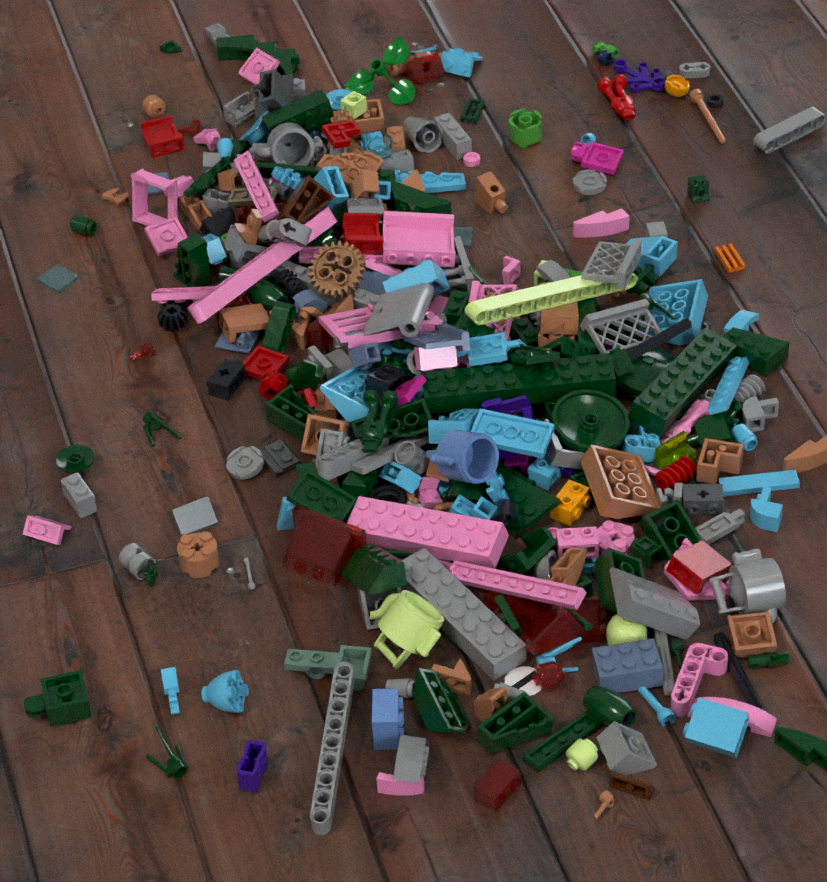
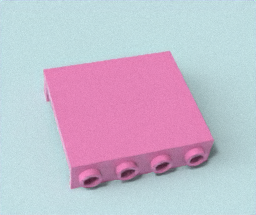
M384 211L383 264L420 265L422 261L432 260L439 267H454L456 251H454V215Z

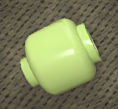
M587 738L584 740L577 739L566 751L567 764L575 771L577 769L582 771L588 770L598 759V748Z

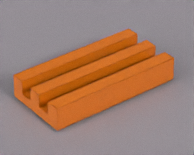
M732 243L728 244V247L726 245H722V248H719V246L715 247V253L728 273L745 269V263Z

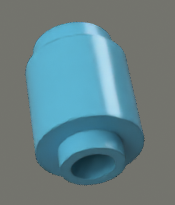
M745 424L735 425L732 428L733 440L735 443L744 444L743 450L752 451L757 446L758 440L756 435Z

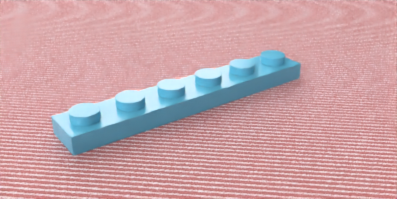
M747 356L743 358L734 357L729 361L707 408L710 415L729 409L749 365Z

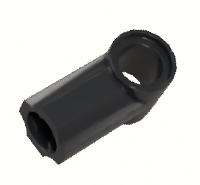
M509 499L500 500L490 520L503 522L505 528L511 525L514 520L515 503Z

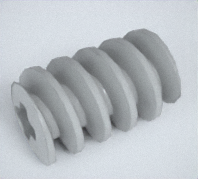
M756 375L747 376L740 382L731 405L735 401H739L743 405L748 398L753 396L759 398L766 391L763 381Z

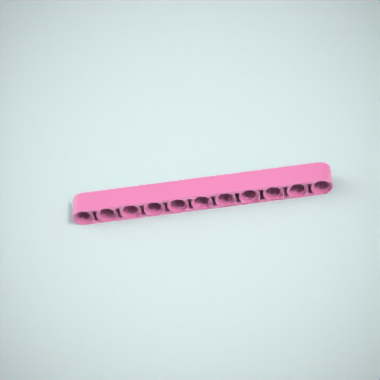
M329 206L321 208L301 223L312 229L307 244L337 222ZM285 240L272 244L188 307L196 323L199 324L207 320L303 247Z

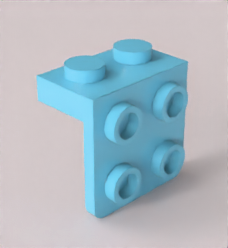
M449 48V51L442 52L439 70L471 77L474 61H482L483 57L479 56V53L470 51L469 53L464 52L463 49Z

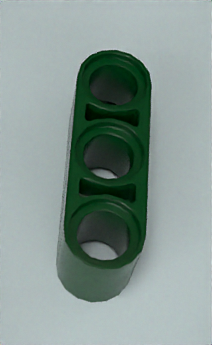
M282 301L275 302L262 347L284 354L296 315L295 305Z

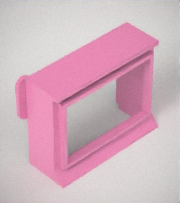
M143 168L131 174L133 221L150 226L167 220L148 212V184L163 190L168 189V219L177 217V180L163 178L144 171Z

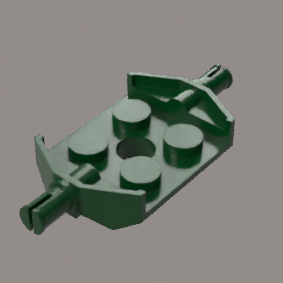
M222 157L206 174L203 173L184 191V195L186 197L191 195L194 198H197V195H202L218 181L217 173L231 168V157Z

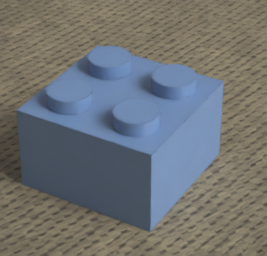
M373 689L372 731L374 750H398L400 735H404V728H400L404 724V711H400L403 710V697H399L398 689Z

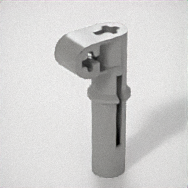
M290 218L279 221L271 220L266 225L260 227L256 243L261 245L272 241L279 242L285 240L299 247H306L312 229Z

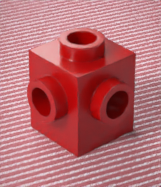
M275 369L270 373H265L260 379L261 385L258 393L269 401L286 388L288 379Z

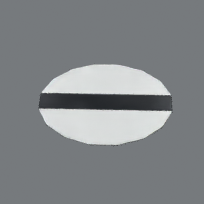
M521 666L508 672L505 677V684L519 690H524L531 696L542 689L544 678L537 669Z

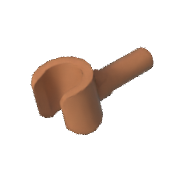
M605 790L599 797L602 804L593 816L595 820H598L607 807L611 808L614 805L613 795L608 790Z

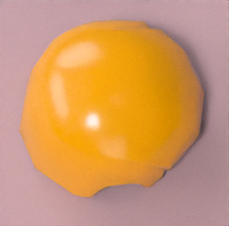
M671 75L665 81V89L669 95L679 98L688 92L690 82L680 75Z

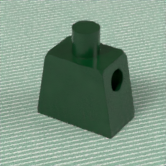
M724 411L712 415L709 414L695 421L696 433L687 436L690 447L698 444L703 447L705 438L734 443Z

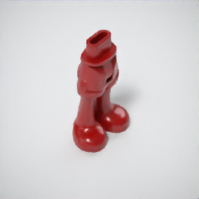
M622 74L617 75L613 79V83L606 77L600 79L597 83L598 90L610 99V106L624 120L636 118L634 101L624 92L627 85L626 77Z

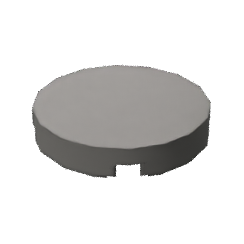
M594 169L579 171L573 177V188L581 194L595 195L604 191L607 186L606 176L602 172H596Z
M245 446L233 450L228 455L226 468L230 476L235 479H249L262 470L264 457L258 448L254 446L245 448Z

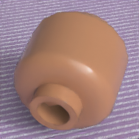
M149 95L143 100L142 109L150 118L156 119L165 113L166 105L158 96Z

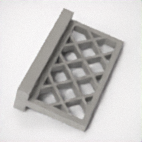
M634 240L632 245L599 241L581 274V279L617 283V289L625 290L642 257V240Z
M647 299L588 314L580 324L583 331H588L601 354L610 353L609 351L620 347V349L625 348L626 351L653 337L647 334L648 330L655 332V334L662 332L648 310L650 304ZM644 315L648 323L639 320V316ZM624 320L633 322V327L623 324ZM613 324L619 327L618 332L608 328V326ZM636 324L646 328L645 332L635 329ZM597 328L604 331L603 336L597 334L594 329ZM621 329L631 332L630 337L620 333ZM606 333L615 336V341L606 338ZM633 334L642 337V341L633 339ZM618 338L627 341V345L624 346L617 343ZM603 342L613 346L612 349L606 351Z

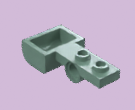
M341 645L339 653L288 649L284 669L306 671L310 678L321 679L325 676V673L333 674L334 668L338 663L348 662L353 666V691H360L366 685L372 648Z

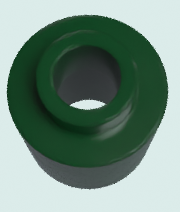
M75 215L70 221V227L73 232L89 236L96 232L97 223L93 219Z

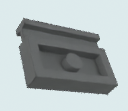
M281 439L264 446V449L260 450L264 457V464L275 477H279L278 474L280 473L285 474L296 469V465L300 464V461Z

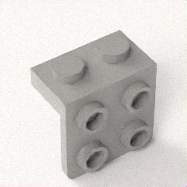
M315 345L308 348L307 360L324 366L322 379L325 382L353 368L351 358L342 349H337L323 355Z

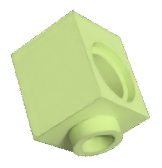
M352 91L340 100L341 109L345 112L349 111V116L353 120L367 111L366 97L355 91Z

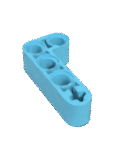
M632 421L635 435L626 436L620 451L641 455L643 462H653L660 447L659 436Z

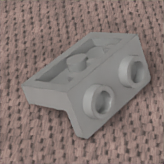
M321 428L315 462L316 467H318L320 455L350 443L348 432Z

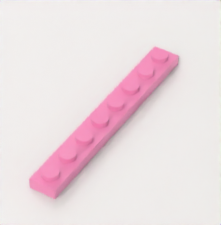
M454 560L449 569L464 585L578 610L587 593L581 587Z

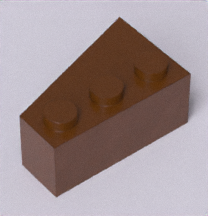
M308 175L299 182L276 220L290 218L302 223L336 197Z

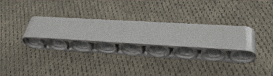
M348 662L338 663L333 673L310 811L312 831L317 835L327 834L332 826L354 688L353 666Z

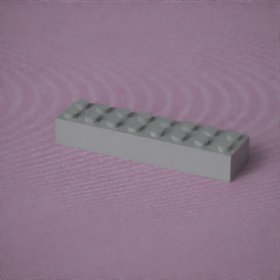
M422 548L402 560L405 567L407 586L401 587V591H411L432 604L444 618L440 629L493 681L526 661L527 645L427 549Z

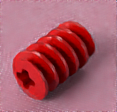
M686 456L680 457L679 460L674 461L656 473L655 483L657 488H661L663 494L665 488L674 490L675 483L686 484L687 481L692 480L693 475L697 474V468L690 458Z

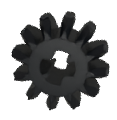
M166 304V307H161L160 311H158V323L160 328H164L165 331H179L180 328H185V324L188 323L187 310L181 304Z

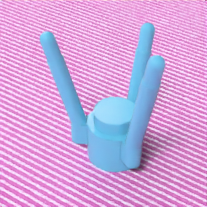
M578 637L550 652L536 656L540 672L546 671L547 675L553 673L579 671L578 667L553 668V666L556 665L554 656L572 648L582 638Z

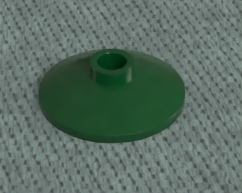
M84 445L65 447L56 456L58 468L68 473L84 471L94 462L93 451Z

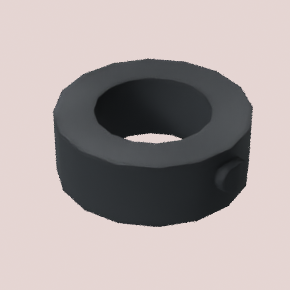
M710 94L707 97V105L711 108H719L723 105L724 98L720 94Z

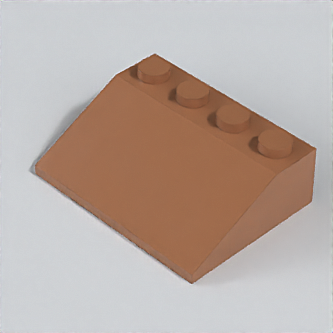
M590 445L580 462L600 516L620 519L649 514L661 508L641 455Z

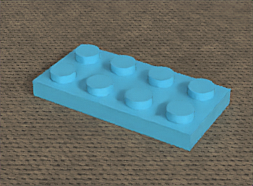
M480 409L471 432L488 435L495 441L500 450L544 458L555 430V424Z

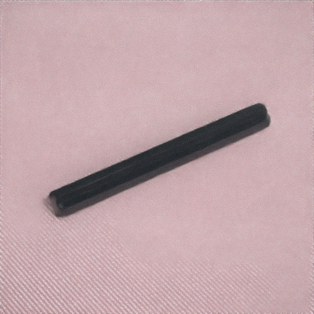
M685 318L628 350L627 353L631 361L692 327L691 320Z
M723 632L715 633L714 642L717 647L727 651V666L747 704L762 709V703Z

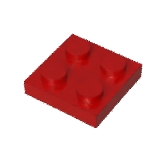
M257 345L242 364H245L247 376L260 380L265 373H270L274 369L280 373L290 362L288 355Z

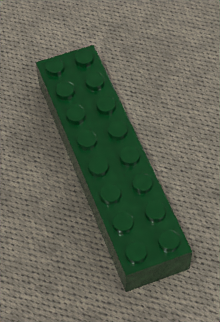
M704 328L633 401L628 416L629 419L661 437L727 367L729 361L733 358L737 345Z

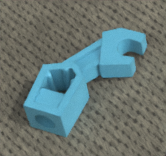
M176 668L161 669L165 695L169 694L171 715L180 714L176 693H179Z

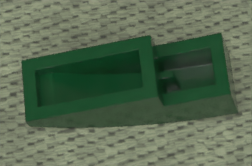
M785 727L775 728L774 743L806 767L813 762L827 772V741L803 731Z

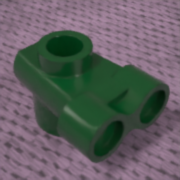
M735 401L729 411L725 413L731 430L735 425L742 423L740 418L742 417L743 405L739 401Z

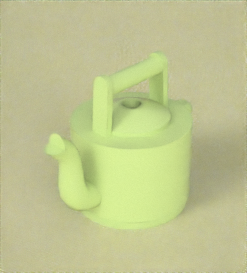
M403 590L401 593H393L387 596L378 610L370 611L369 619H380L378 626L382 631L374 643V647L384 654L393 664L394 669H399L411 653L427 657L441 636L438 630L444 621L442 614L428 601L411 591ZM387 637L393 644L405 649L399 657L384 643Z

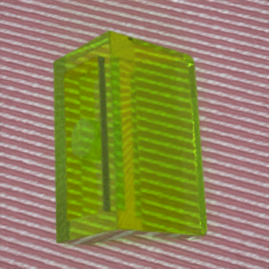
M685 431L680 432L656 447L655 465L660 469L667 467L683 456L691 460L697 457V451L687 444V433Z

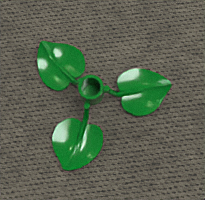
M399 36L387 47L383 55L384 61L374 59L370 63L371 71L365 69L357 71L344 85L345 88L361 95H366L374 88L372 81L375 80V74L377 76H385L394 86L389 92L390 101L395 105L411 103L415 97L413 84L407 79H401L396 84L387 75V67L385 66H393L394 63L401 65L409 58L410 51L403 37Z

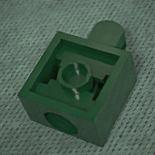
M82 670L41 678L43 694L26 697L24 700L26 715L32 718L48 714L50 726L92 717Z

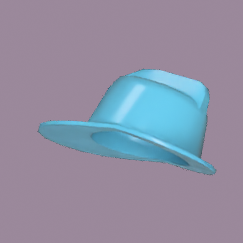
M268 111L264 112L250 130L239 140L245 139L251 145L253 143H263L267 139L268 133L262 116L267 115Z

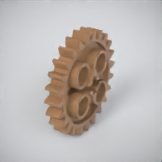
M339 241L338 245H335L332 242L331 247L325 244V250L319 248V255L313 254L316 259L310 260L313 266L308 267L311 271L308 275L312 278L310 282L314 285L313 287L321 295L325 293L326 297L332 295L333 298H336L337 294H339L343 298L344 292L350 295V289L356 291L354 286H361L359 279H365L361 274L367 272L364 268L366 266L365 261H363L365 258L353 244L350 246L346 242L343 245Z

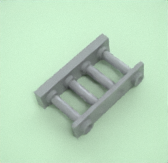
M456 236L454 237V251H456L455 264L458 267L444 269L445 276L459 274L461 278L447 280L449 287L466 286L467 291L470 293L474 276L468 269L470 264L461 237Z

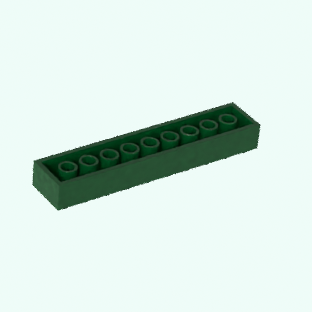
M610 353L560 358V360L529 365L505 363L421 372V376L423 375L426 379V382L422 385L423 398L430 414L455 412L461 409H482L481 404L484 401L501 398L504 401L524 395L527 396L531 404L556 402L565 394L582 389L597 390L610 396L616 395V377Z

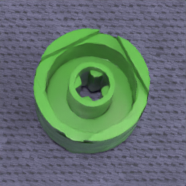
M519 109L511 113L508 123L509 138L512 142L524 148L542 140V116L539 112L535 110L528 112L526 109Z

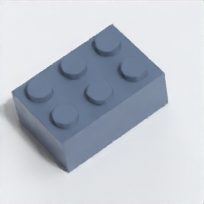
M654 639L592 648V666L598 686L611 689L617 693L638 690L642 686L646 688L663 686V667Z

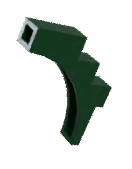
M254 34L216 38L219 61H247L254 50L258 48L280 62L276 71L281 76L293 74L294 79L296 78L295 71H298L297 64H300V56L296 54L295 48L279 50V47H275V41L258 43V40L254 38Z

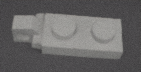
M741 509L731 514L723 512L695 529L701 539L709 545L737 529L745 521V513Z

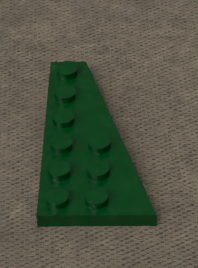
M497 467L496 472L498 475L501 474L505 481L503 489L507 492L509 500L515 503L513 523L508 525L506 529L516 540L560 505L562 501L552 494ZM489 497V500H488V501H490L491 503H493V504L495 505V503H494V502L492 501V499Z

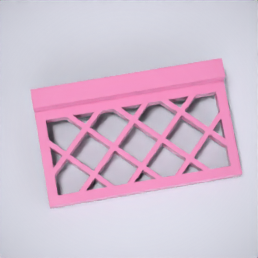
M473 281L469 302L487 298L484 295L485 291L494 292L490 297L501 295L505 291H517V284L481 285L480 281ZM512 318L505 319L506 324L501 327L496 324L499 321L486 324L488 327L494 326L497 329L494 334L504 332L507 341L509 340Z

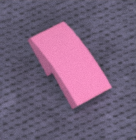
M379 772L376 778L378 793L409 796L422 794L425 790L424 776H420L419 783L394 780V775Z

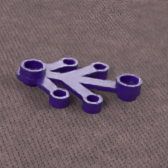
M618 59L614 62L616 73H626L633 76L626 78L627 85L628 83H633L631 84L632 93H639L641 89H653L656 92L665 90V79L661 78V70L659 68L651 70V77L654 78L651 79L649 78L648 63L646 62L639 63L638 70L641 73L628 68L626 60Z

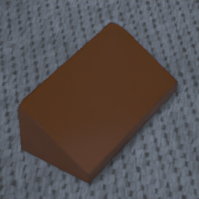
M611 770L609 772V787L646 800L651 799L655 791V787L652 784Z

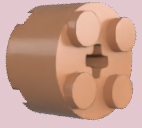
M210 532L184 534L180 537L177 552L180 569L183 573L186 572L193 578H203L211 575L212 571L219 567L217 542Z

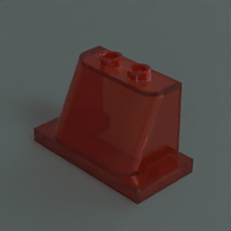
M296 505L292 509L294 535L283 557V567L336 586L342 578L341 572L355 551L367 544L366 530Z

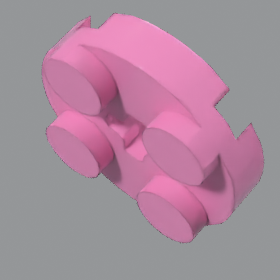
M608 520L597 529L599 551L601 553L608 547L622 553L626 551V554L631 551V543L635 539L631 526Z

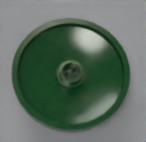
M656 347L633 360L634 369L619 377L614 370L616 384L626 392L639 396L675 358L665 350Z
M582 389L565 394L556 402L551 417V423L555 424L554 433L568 447L586 453L590 445L609 449L617 448L625 440L629 429V417L623 405L614 397L597 390Z

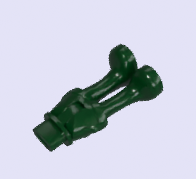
M366 390L363 393V401L369 407L367 420L361 425V443L364 453H377L378 447L382 446V441L389 430L387 424L388 415L391 409L398 403V395L393 391H384L382 398L374 390ZM382 403L379 420L376 421L377 412Z

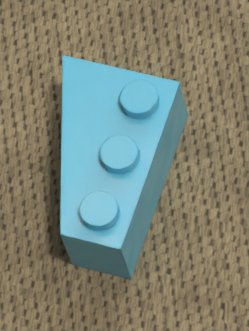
M461 409L450 413L449 418L445 419V416H440L439 420H429V444H439L441 438L451 430L471 431L480 409Z

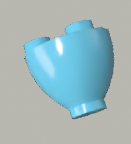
M239 670L227 671L214 678L208 686L202 688V699L205 703H210L219 710L239 713L244 710L245 696H248L249 690L247 684H243Z

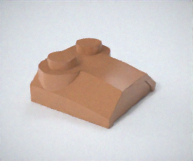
M769 611L727 616L733 644L732 649L737 657L747 658V656L761 655L766 652L771 654L777 650V642Z

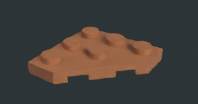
M370 151L363 152V154H354V152L341 153L339 156L325 154L315 169L320 171L323 167L338 166L345 187L350 190L351 181L365 169L377 172L385 160Z

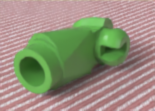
M601 41L596 42L592 47L594 53H600L603 49L612 52L614 59L619 55V50L615 46L607 45Z

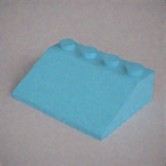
M702 279L650 287L649 295L652 299L656 300L674 316V319H671L656 306L649 311L661 331L685 318L692 322L690 329L668 340L666 343L689 345L700 333L708 299ZM640 326V331L645 332V329ZM648 330V335H656L655 332Z
M351 368L320 385V390L346 421L351 422L368 416L369 407L363 401V393L366 384H364L368 374L373 372L369 369ZM381 403V405H380V407H379L377 413L381 412V409H380V408H381V406H382V403Z

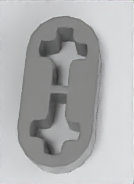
M706 62L681 64L679 75L683 78L707 77L710 75V64Z

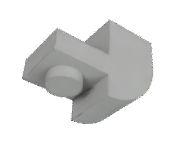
M756 396L748 398L742 407V424H745L752 432L764 430L765 419L778 417V399L772 398L758 401Z

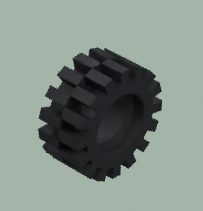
M284 269L275 275L271 282L283 290L289 299V304L295 302L293 297L303 291L304 286L300 283L301 279L297 278V274L294 275L292 270Z

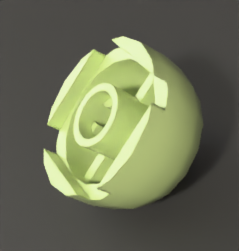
M616 614L607 624L608 645L647 640V627Z

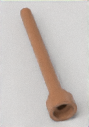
M700 89L692 90L689 94L691 101L699 106L718 141L724 144L726 139L703 102L704 95Z

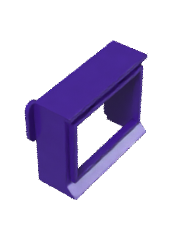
M526 395L504 401L501 398L484 401L481 404L482 409L509 415L523 412V418L534 420L533 408ZM498 449L500 453L499 459L519 455V453Z

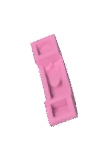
M700 697L748 712L750 716L748 726H751L750 732L772 737L777 718L766 711L733 699ZM694 698L692 704L697 703L698 698ZM689 710V712H688V717L691 718L692 715H690V710Z

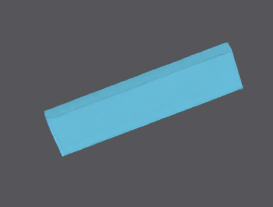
M796 470L718 478V484L723 486V497L760 493L763 487H769L771 491L800 488Z

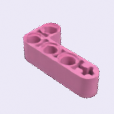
M702 643L690 645L671 694V710L677 717L688 715L704 673L715 676L726 673L728 653L725 649Z

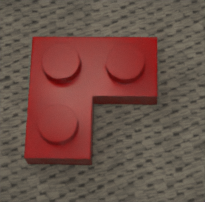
M354 120L322 125V132L334 149H341L350 146L351 140L349 137L359 135L360 128Z

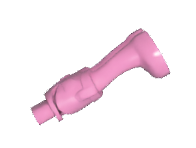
M698 399L693 402L683 417L675 421L661 436L659 448L667 449L669 446L673 447L676 445V442H680L692 432L691 429L695 421L710 414L707 409L710 402Z

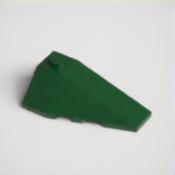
M422 398L392 408L387 418L389 430L385 438L415 437L429 433L428 421L432 420L425 399ZM381 412L377 413L376 421L379 420ZM368 416L351 421L356 439H362L361 425L367 420Z

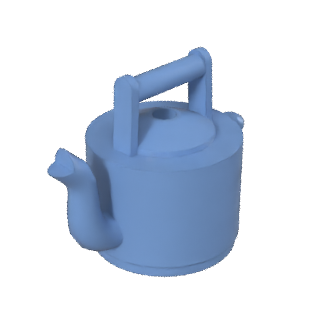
M451 430L441 438L437 450L426 451V457L430 458L433 464H437L440 473L445 478L473 484L486 482L493 476L497 469L500 455L498 447L491 437L483 433L464 430Z

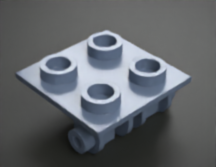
M261 330L236 333V342L229 343L222 332L215 348L250 353Z

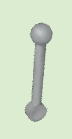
M246 557L244 561L249 580L248 588L253 590L256 585L252 580L249 558Z

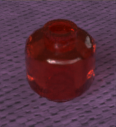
M548 661L537 665L535 668L536 673L532 674L535 686L540 685L543 691L558 688L562 685V680H565L561 665L555 661Z

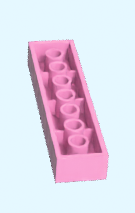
M362 496L358 497L345 526V531L351 542L373 543L378 547L413 554L425 548L435 558L449 561L456 560L493 569L497 566L509 536L503 522Z

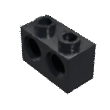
M384 363L379 368H376L374 372L367 375L364 382L366 384L365 391L374 390L382 398L384 391H394L401 385L405 372Z

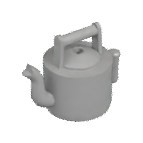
M284 123L272 130L268 137L267 147L253 146L249 149V152L257 154L261 158L271 157L278 164L307 166L314 156V147H322L323 142L319 136H315L312 139L304 128L297 124Z
M760 549L733 553L734 565L730 567L729 573L709 579L719 607V615L739 612L740 615L769 611L773 624L776 621L777 610L784 607L786 601L785 584L778 564L773 558L762 559ZM729 578L730 595L735 604V608L729 609L727 608L719 581Z

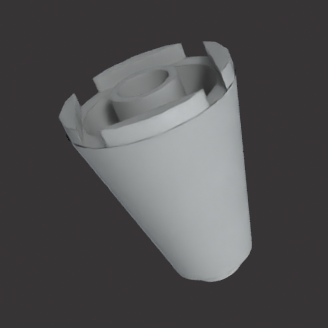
M410 116L403 123L405 132L418 151L431 153L441 145L444 131L442 126L436 121Z

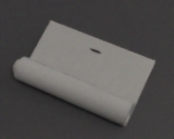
M421 283L381 294L363 331L364 336L398 326L404 336H416L434 296L433 286L428 283Z

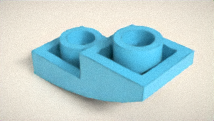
M746 310L739 311L728 321L723 332H728L733 327L749 331V325L758 321L759 313Z

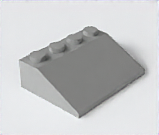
M613 567L609 569L618 616L687 640L700 626L697 609L680 592Z

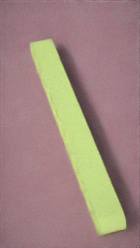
M634 273L625 290L632 288L637 283L638 277ZM580 275L472 301L465 307V314L475 324L483 325L622 290L617 289V283L581 279Z

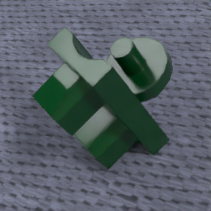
M650 264L643 271L641 267H636L633 273L638 277L637 283L627 291L630 294L636 291L641 295V293H644L649 288L644 282L653 287L659 279L653 272L655 266Z

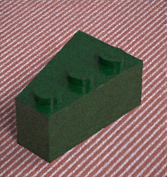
M195 233L178 243L176 252L178 261L174 265L177 269L173 276L187 287H203L211 283V271L209 269V256L207 253L208 245L204 238L199 237Z
M734 327L722 336L737 345L733 358L747 356L749 361L747 368L763 377H767L788 359V341Z
M290 384L265 403L267 421L303 442L308 414L316 413L309 405H306L303 397L297 394L294 386Z
M383 466L365 475L351 470L342 483V489L356 498L359 496L369 498L371 492L380 485L382 478L378 475Z
M524 691L478 725L476 741L492 754L552 733L554 718Z

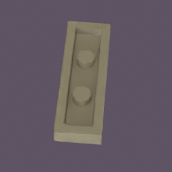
M268 186L267 188L274 200L278 189L275 186ZM233 188L227 201L230 206L255 205L247 188Z

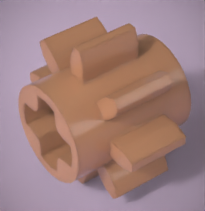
M342 109L333 112L334 117L330 118L332 124L352 120L351 116H349V111L345 112Z

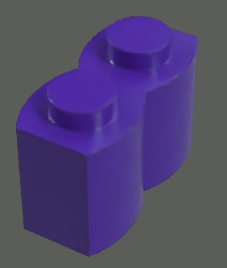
M249 740L244 747V757L241 758L237 765V774L240 790L255 792L261 785V775L267 769L268 758L265 742Z

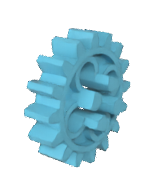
M276 166L271 173L272 177L280 181L279 184L287 185L292 190H295L299 182L303 180L298 172L294 173V170L291 168L283 169Z

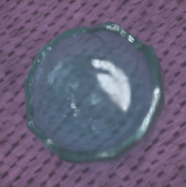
M385 134L382 138L377 135L367 144L368 151L380 158L388 157L393 151L392 137L388 134Z

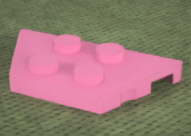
M687 538L684 539L681 547L674 554L692 546L691 542ZM670 560L665 565L663 572L688 601L716 600L712 583L706 582L702 591L694 594L666 571ZM719 580L724 598L730 599V590L722 580Z

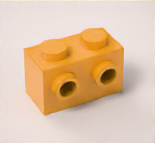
M568 480L556 495L562 503L550 512V518L571 526L575 520L580 518L584 508L590 505V487Z

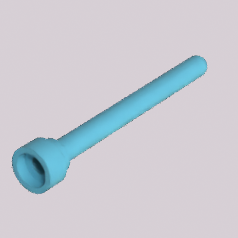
M646 687L638 688V692L657 712V720L663 727L666 726L664 722L670 720L673 723L676 720L674 712L670 708L663 707Z

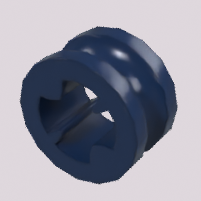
M603 49L598 55V63L605 66L609 65L613 54Z

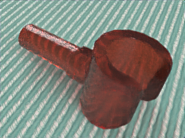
M144 343L138 353L129 357L130 361L132 362L144 354L153 356L155 350L152 349L153 346Z

